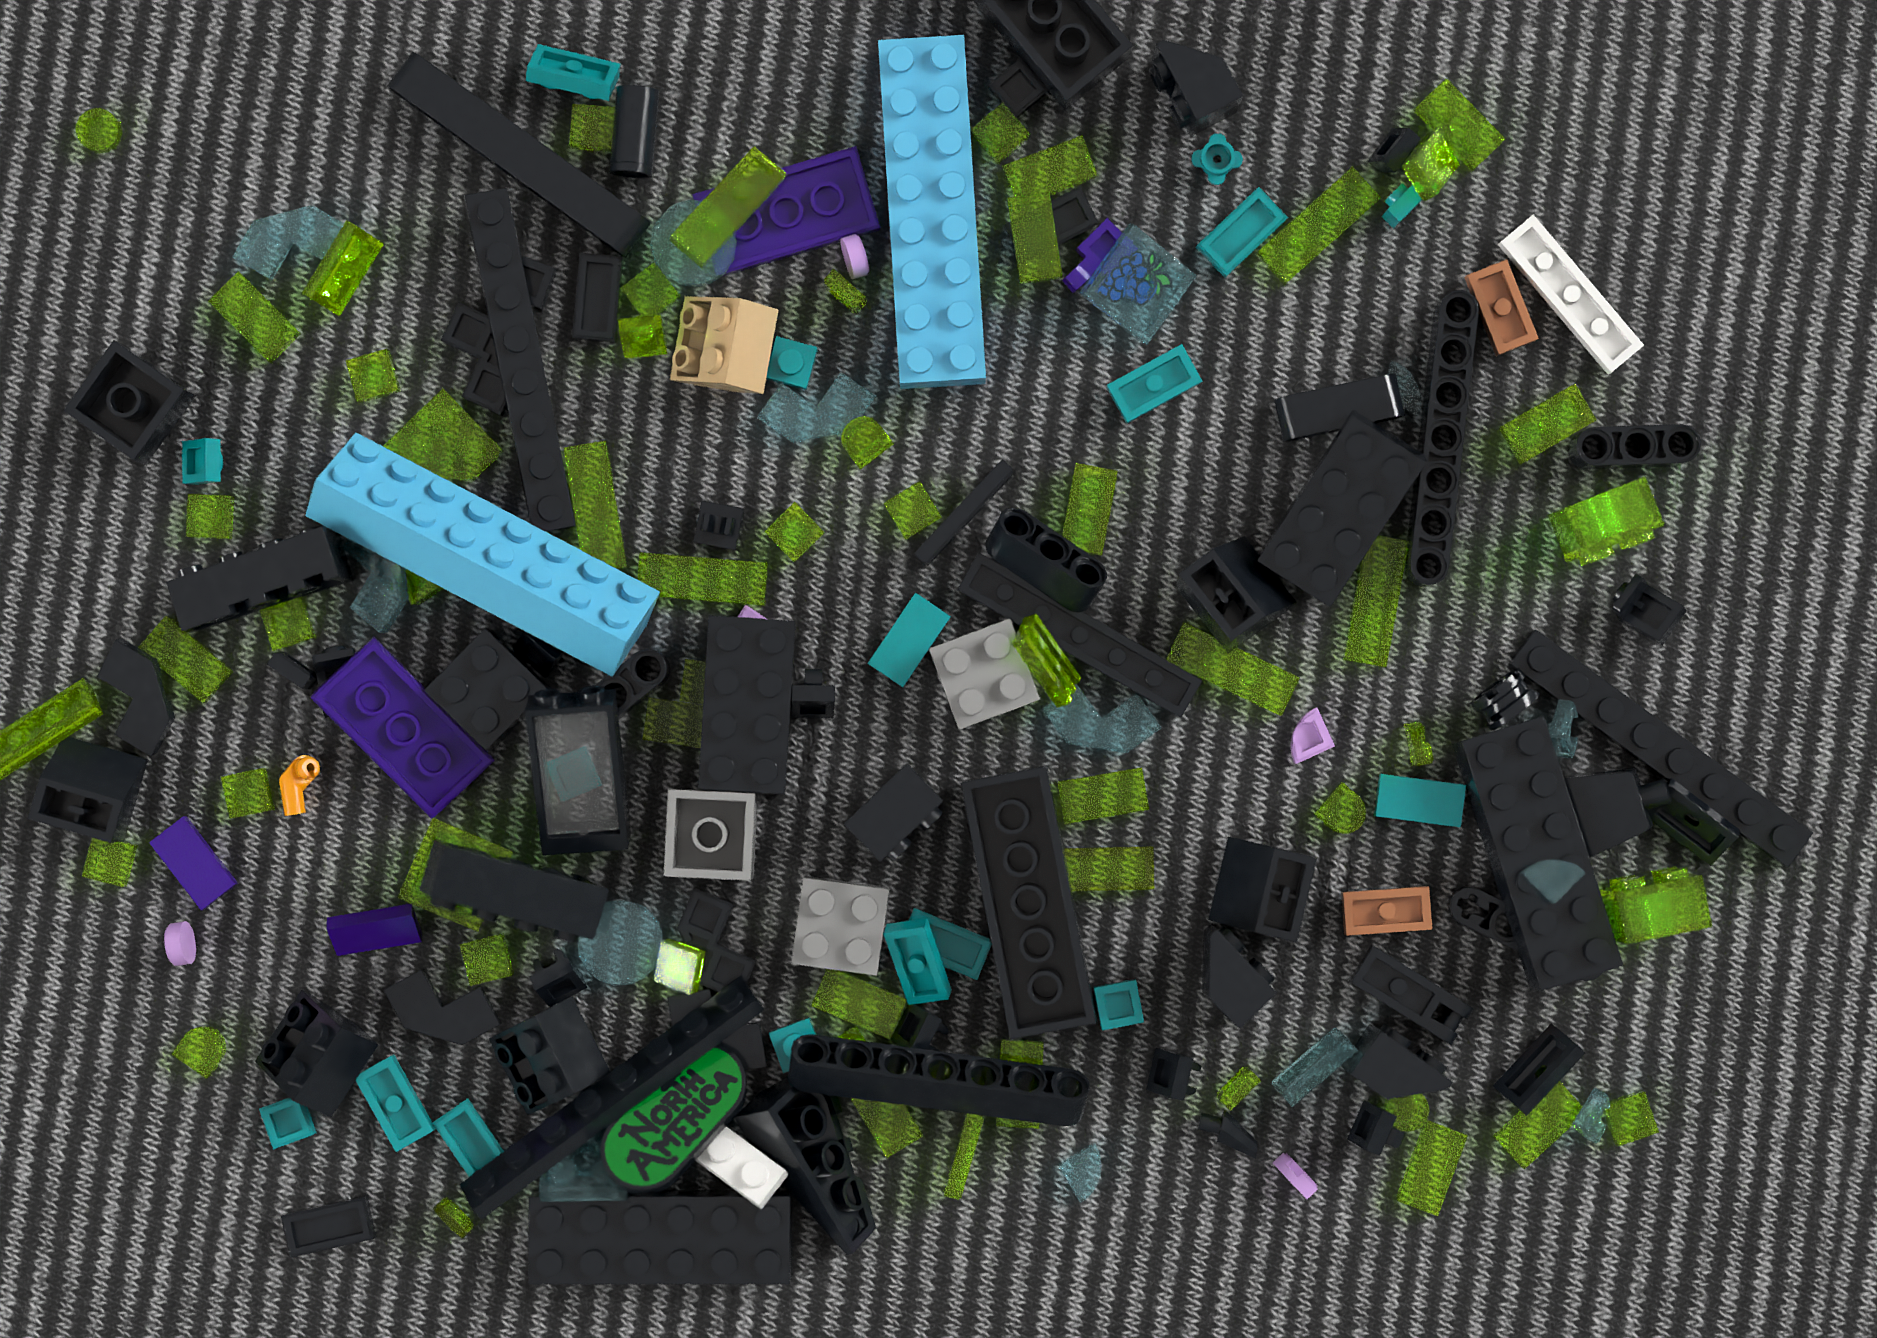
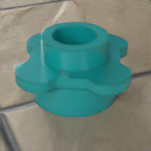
M1216 133L1210 136L1209 143L1202 150L1194 151L1191 161L1194 167L1201 168L1208 175V181L1211 184L1220 185L1225 181L1227 173L1241 166L1243 157L1239 151H1234L1233 147L1226 142L1224 135ZM1216 155L1220 156L1221 162L1215 163L1213 157Z

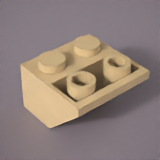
M685 296L683 309L680 314L676 348L672 358L673 365L670 380L732 392L764 394L778 309L742 298Z

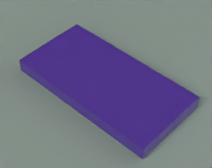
M856 146L692 194L717 278L838 243L841 238L853 234L862 236L881 230Z
M373 636L312 693L310 698L433 819L491 765L495 759L425 691L426 688Z

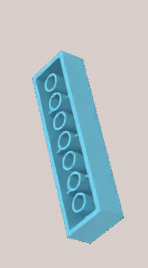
M964 35L878 40L900 389L985 384L986 370Z
M356 432L315 480L305 514L306 517L612 677L647 626L660 591Z

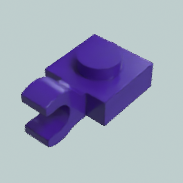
M1106 218L1075 249L1083 260L1062 282L1074 293L1095 272L1101 276L1105 271L1117 267L1119 258L1122 256L1129 257L1130 253L1134 252L1137 248Z

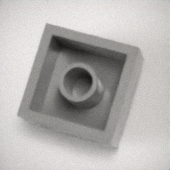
M1011 619L929 648L959 730L1040 700Z
M668 789L664 876L730 880L754 879L758 793Z
M804 876L791 964L877 976L890 887Z

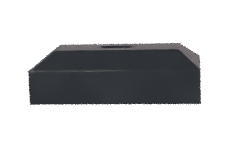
M1670 778L1667 785L1672 804L1649 810L1652 822L1711 866L1739 837L1740 829L1674 779ZM1686 814H1691V815H1692L1693 817H1695L1698 821H1694L1693 819H1691V818H1690L1689 816H1687Z
M1551 1023L1493 1087L1527 1116L1580 1060L1585 1052Z

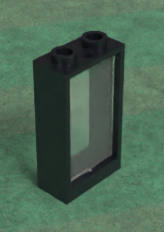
M594 685L583 687L578 692L561 693L558 689H543L537 691L534 695H529L525 708V718L542 856L628 850L631 827L616 690H604V687Z

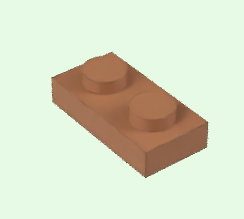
M1507 259L1464 277L1470 293L1478 303L1480 318L1496 356L1539 339Z
M1429 886L1341 892L1344 935L1346 936L1432 930Z

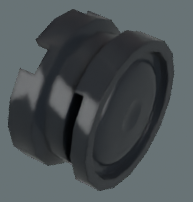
M1519 667L1492 683L1470 703L1476 712L1482 711L1487 718V726L1491 731L1517 716L1540 695L1537 690L1527 689L1528 686L1523 681L1525 675Z

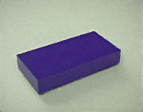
M187 816L181 817L149 842L201 911L208 908L238 884Z
M412 904L327 917L326 929L337 956L422 942V930Z

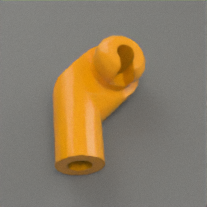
M301 755L295 758L281 774L279 784L284 816L306 813L303 791L320 772V765L316 758L309 755Z

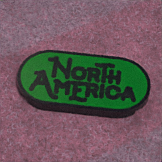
M719 1044L611 1123L606 1129L601 1143V1158L610 1179L621 1189L637 1194L651 1191L655 1193L673 1185L741 1110L746 1099L747 1080L744 1067L739 1058L728 1048Z

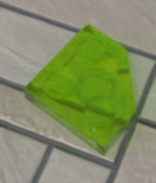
M445 389L438 392L383 445V447L446 480L474 481L504 452Z

